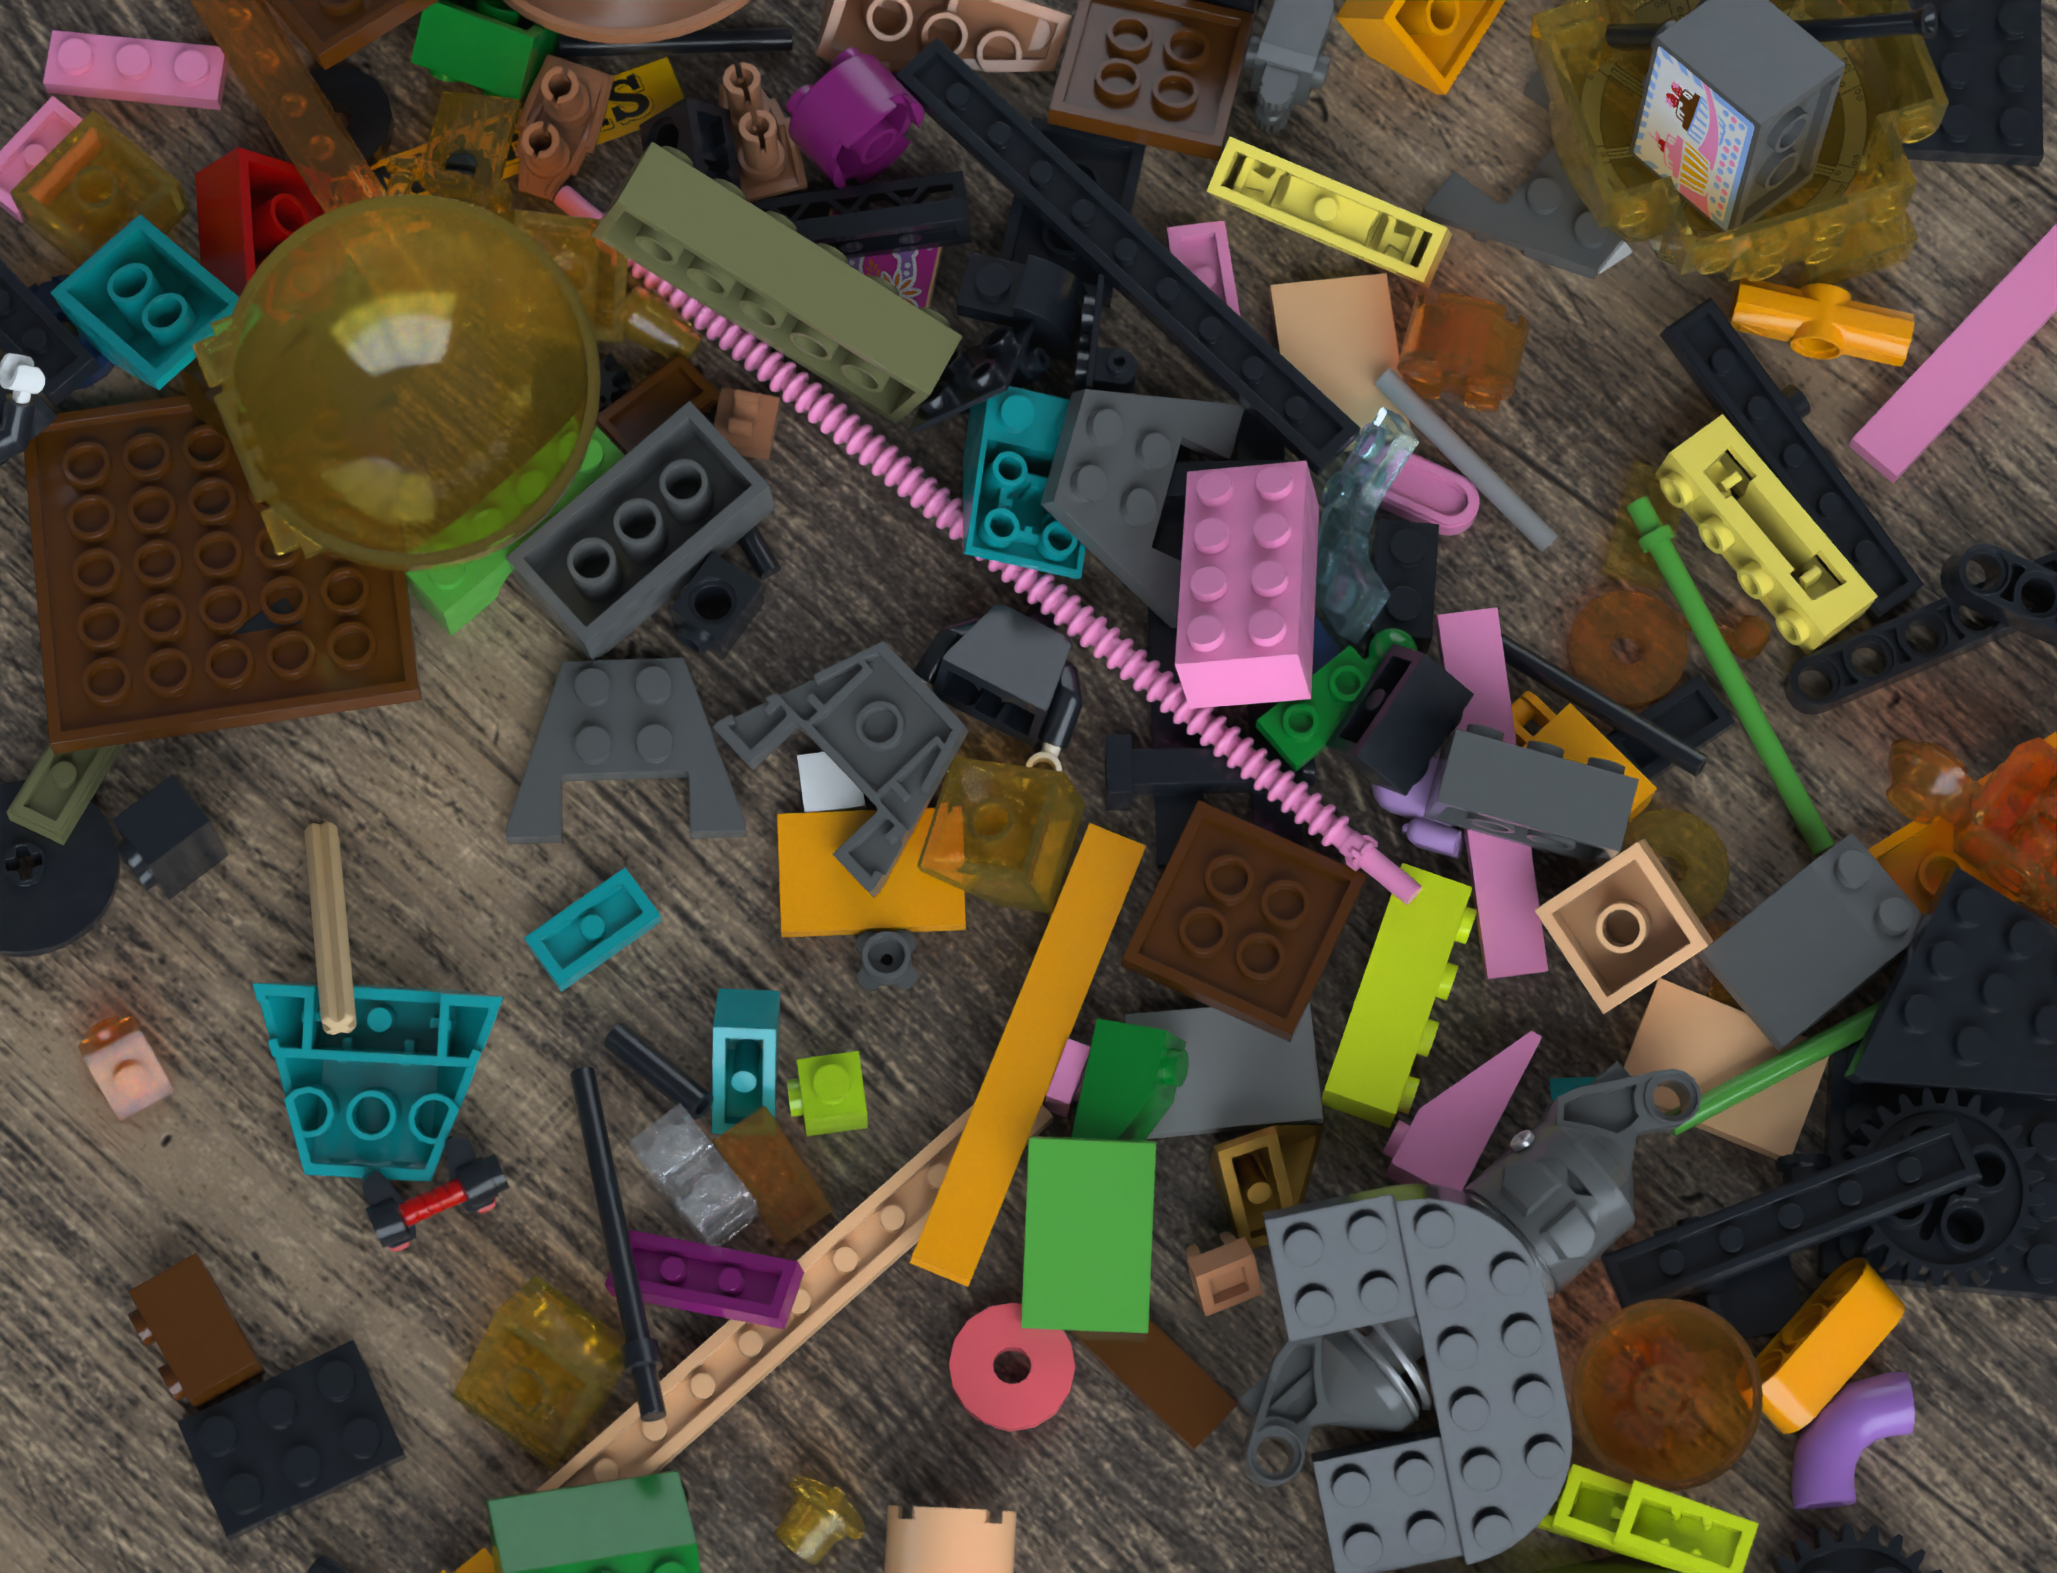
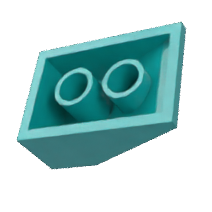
M141 214L50 292L75 329L85 340L114 365L157 390L165 386L250 310L241 298Z

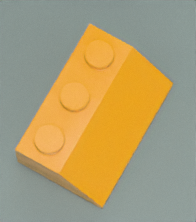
M1346 0L1335 18L1367 56L1437 95H1446L1506 0Z

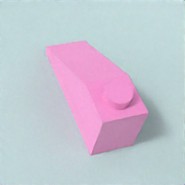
M1530 1031L1422 1106L1411 1125L1399 1120L1382 1152L1393 1159L1385 1176L1401 1185L1431 1184L1462 1191L1542 1036Z

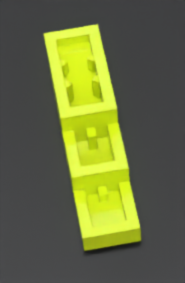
M1573 1464L1572 1468L1568 1470L1565 1483L1557 1500L1537 1528L1683 1573H1743L1759 1523L1634 1480L1632 1485Z

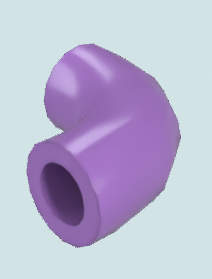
M1906 1372L1882 1373L1844 1384L1820 1413L1803 1428L1794 1446L1791 1492L1794 1509L1819 1510L1857 1503L1854 1485L1855 1466L1862 1452L1876 1440L1890 1436L1911 1435L1915 1422L1914 1398L1911 1383Z

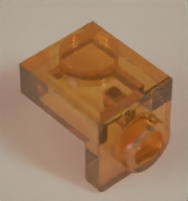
M116 1015L98 1022L85 1033L88 1039L78 1045L84 1062L119 1122L175 1092L134 1015L128 1016L123 1020Z

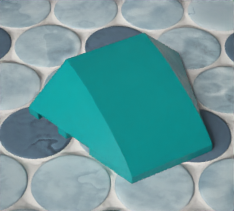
M318 982L252 983L256 1000L260 1002L268 1031L270 1051L272 1057H275L286 1098L284 1101L304 1174L362 1178L369 1172L379 1170L386 1179L431 1182L445 1149V1139L450 1136L505 996L452 989L353 984L357 1025L349 1033L339 1032L331 1035L326 1033L322 1027Z

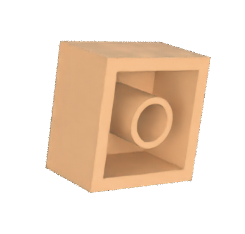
M1646 839L1638 841L1534 910L1603 1014L1714 942Z

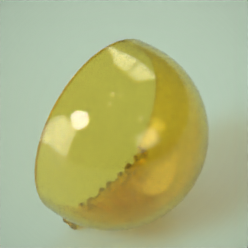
M420 194L380 196L341 206L315 218L279 244L261 263L243 290L233 314L210 323L215 335L192 345L208 387L222 385L223 392L216 395L213 399L255 502L265 501L271 507L261 512V517L277 555H282L302 547L306 559L328 551L354 563L378 569L403 572L435 571L458 567L490 556L529 533L549 515L565 496L586 458L594 436L599 413L601 379L595 334L587 310L564 270L539 243L508 220L475 205L440 196Z

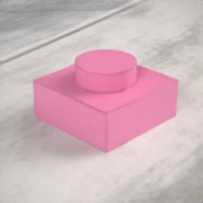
M1071 1039L1067 1040L1046 1094L1045 1108L1048 1111L1068 1118L1074 1101L1079 1102L1090 1046Z

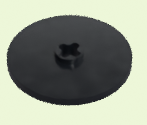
M26 780L0 784V955L14 957H30L51 953L76 942L87 934L100 921L109 908L120 876L119 851L114 846L117 841L107 819L91 801L64 845L9 820L7 810ZM25 856H31L34 864L38 865L32 869L33 877L29 879H21L18 871H13L20 868V858Z

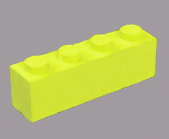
M1402 863L1401 869L1422 886V889L1409 905L1404 904L1395 895L1391 894L1321 1097V1102L1324 1106L1387 1128L1391 1127L1397 1111L1405 1114L1410 1112L1420 1079L1409 1076L1415 1056L1419 1054L1428 1057L1440 1023L1428 1019L1435 997L1447 1001L1459 967L1448 962L1454 941L1466 945L1477 914V909L1467 906L1473 887Z

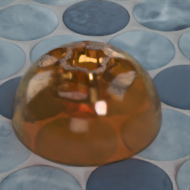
M1655 1299L1639 1302L1618 1311L1606 1319L1591 1334L1584 1344L1573 1370L1571 1405L1577 1429L1585 1445L1602 1466L1632 1485L1634 1480L1671 1492L1692 1489L1711 1482L1727 1472L1742 1457L1752 1442L1761 1417L1762 1382L1756 1360L1749 1346L1738 1331L1724 1318L1692 1302L1677 1299ZM1648 1375H1650L1653 1380L1647 1385L1646 1392L1640 1393L1649 1380ZM1650 1405L1654 1410L1662 1412V1417H1659L1660 1413L1652 1411L1648 1406Z

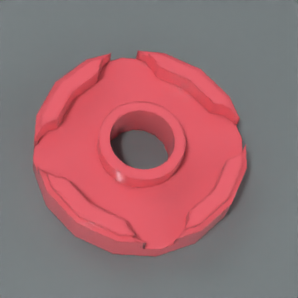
M1018 1303L990 1306L970 1318L954 1339L949 1360L952 1390L965 1412L986 1425L1008 1432L1035 1428L1054 1416L1070 1393L1075 1372L1072 1344L1063 1330L1021 1328L1022 1304ZM1006 1351L1022 1353L1028 1359L1031 1368L1026 1379L1015 1384L1005 1383L1000 1380L995 1374L993 1367L996 1358Z

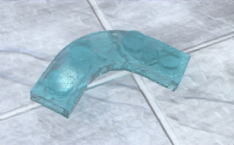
M1385 407L1380 409L1372 423H1368L1362 428L1357 436L1355 448L1341 472H1336L1327 481L1322 495L1325 507L1318 526L1316 598L1337 634L1356 644L1360 642L1391 596L1372 567L1368 554L1369 533L1374 516L1387 490L1420 442L1402 416Z

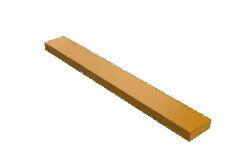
M1089 823L912 1254L910 1264L964 1286H969L1146 845Z

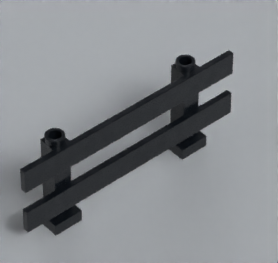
M1245 409L1236 437L1237 461H1190V449L1180 444L1152 548L1177 560H1182L1187 472L1286 463L1288 460H1285L1284 445ZM1147 606L1149 662L1158 660L1160 662L1159 671L1161 673L1166 671L1173 672L1172 682L1178 684L1181 681L1175 666L1177 627L1170 628ZM1159 700L1151 702L1153 749H1132L1131 734L1106 735L1104 751L1106 811L1131 810L1133 795H1154L1157 868H1166L1198 800L1204 802L1205 793H1251L1253 824L1303 846L1302 823H1295V812L1291 810L1288 813H1283L1281 811L1282 802L1279 799L1274 802L1268 801L1267 795L1269 791L1265 788L1260 791L1255 790L1254 778L1242 779L1240 777L1242 769L1239 766L1228 768V757L1226 755L1215 757L1213 755L1214 748H1202L1200 744L1201 735L1199 733L1194 735L1187 734V723L1175 724L1172 711L1167 713L1160 712L1161 702ZM1279 702L1247 704L1249 737L1254 739L1253 748L1256 751L1261 748L1267 749L1266 759L1270 762L1275 759L1280 760L1281 772L1293 771L1255 727L1257 719ZM1315 757L1298 771L1294 772L1293 781L1296 784L1304 781L1308 783V787H1314Z

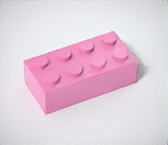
M1307 461L1187 472L1175 666L1189 709L1311 699L1319 503Z

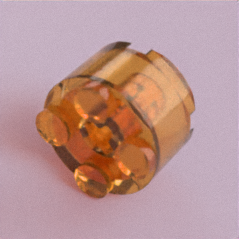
M1440 293L1437 304H1425L1426 294L1416 296L1413 301L1397 366L1398 372L1408 379L1407 384L1421 398L1439 399L1441 392L1444 391L1464 396L1463 403L1469 408L1483 412H1497L1500 401L1509 399L1514 394L1530 328L1528 320L1519 315L1516 325L1504 319L1506 307L1473 296Z

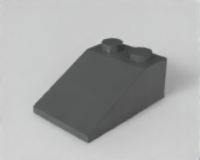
M1851 833L1801 870L1702 951L1698 957L1774 1047L1780 1051L1902 959L1924 915L1857 837Z

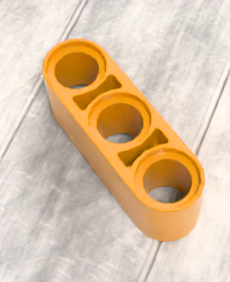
M1861 1257L1846 1261L1826 1278L1748 1366L1741 1377L1740 1388L1781 1433L1791 1434L1799 1431L1820 1413L1903 1317L1905 1304L1865 1259Z

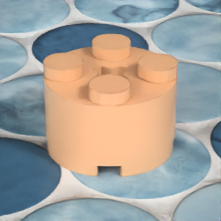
M888 1505L884 1573H1014L1017 1512L1003 1511L1002 1524L990 1523L991 1511L913 1506L912 1519H902L903 1507Z

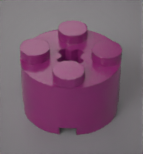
M856 47L848 48L840 53L833 61L827 74L814 86L805 85L798 89L786 105V110L792 116L788 129L789 137L838 189L847 187L845 181L853 178L860 185H863L888 169L910 145L909 140L904 134L911 122L920 128L924 118L922 105L875 56L862 54Z

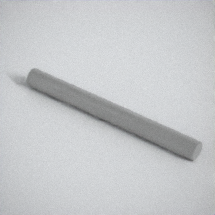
M1391 367L1376 380L1374 385L1541 553L1559 537Z

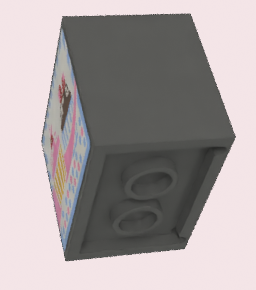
M1701 0L1695 10L1678 22L1670 20L1657 31L1651 42L1653 51L1648 72L1642 81L1644 90L1640 107L1633 119L1635 128L1629 153L1731 239L1813 179L1846 64L1769 0Z

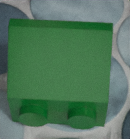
M439 0L422 11L411 63L427 68L429 74L439 80L446 82L462 81L481 88L482 93L490 99L500 102H519L529 94L547 54L553 55L559 42L560 33L546 29L525 18L503 0Z

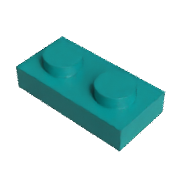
M623 868L525 936L524 940L530 951L562 992L660 924L662 918L628 870Z

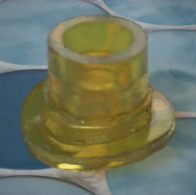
M795 1476L789 1486L798 1495L792 1501L793 1506L775 1529L778 1538L789 1549L809 1563L817 1565L837 1541H841L845 1535L857 1541L862 1537L865 1532L863 1520L856 1509L844 1498L846 1494L840 1488L835 1487L832 1489L814 1479L803 1476Z

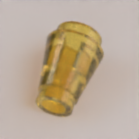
M636 285L630 292L612 321L614 326L623 331L621 338L670 359L681 353L689 361L704 338V335L696 331L695 327L656 289L652 288L650 291H647L640 285Z

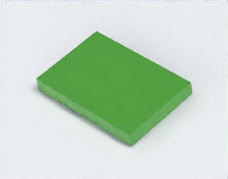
M1029 1136L1021 1328L1148 1333L1156 1158L1155 1141Z

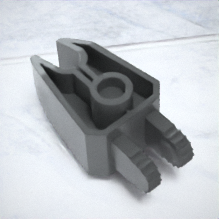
M1275 0L1263 36L1253 33L1245 57L1244 68L1254 70L1250 91L1258 93L1253 121H1255V126H1258L1259 130H1263L1265 133L1271 132L1272 134L1273 132L1279 133L1281 129L1284 130L1293 105L1297 104L1305 107L1312 87L1320 90L1323 89L1332 56L1323 54L1327 43L1329 26L1334 11L1333 0Z

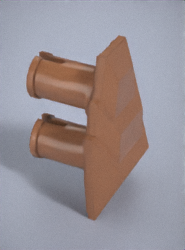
M547 54L515 127L516 130L520 131L515 157L520 158L518 190L520 192L553 201L569 176H577L587 153H594L605 118L614 75Z
M745 62L740 63L742 77L737 79L734 64L731 65L723 75V84H719V106L730 109L740 183L745 200L751 203L760 199L807 188L800 148L791 140L788 133L791 116L785 118L776 98H768L760 86L761 75L755 66Z

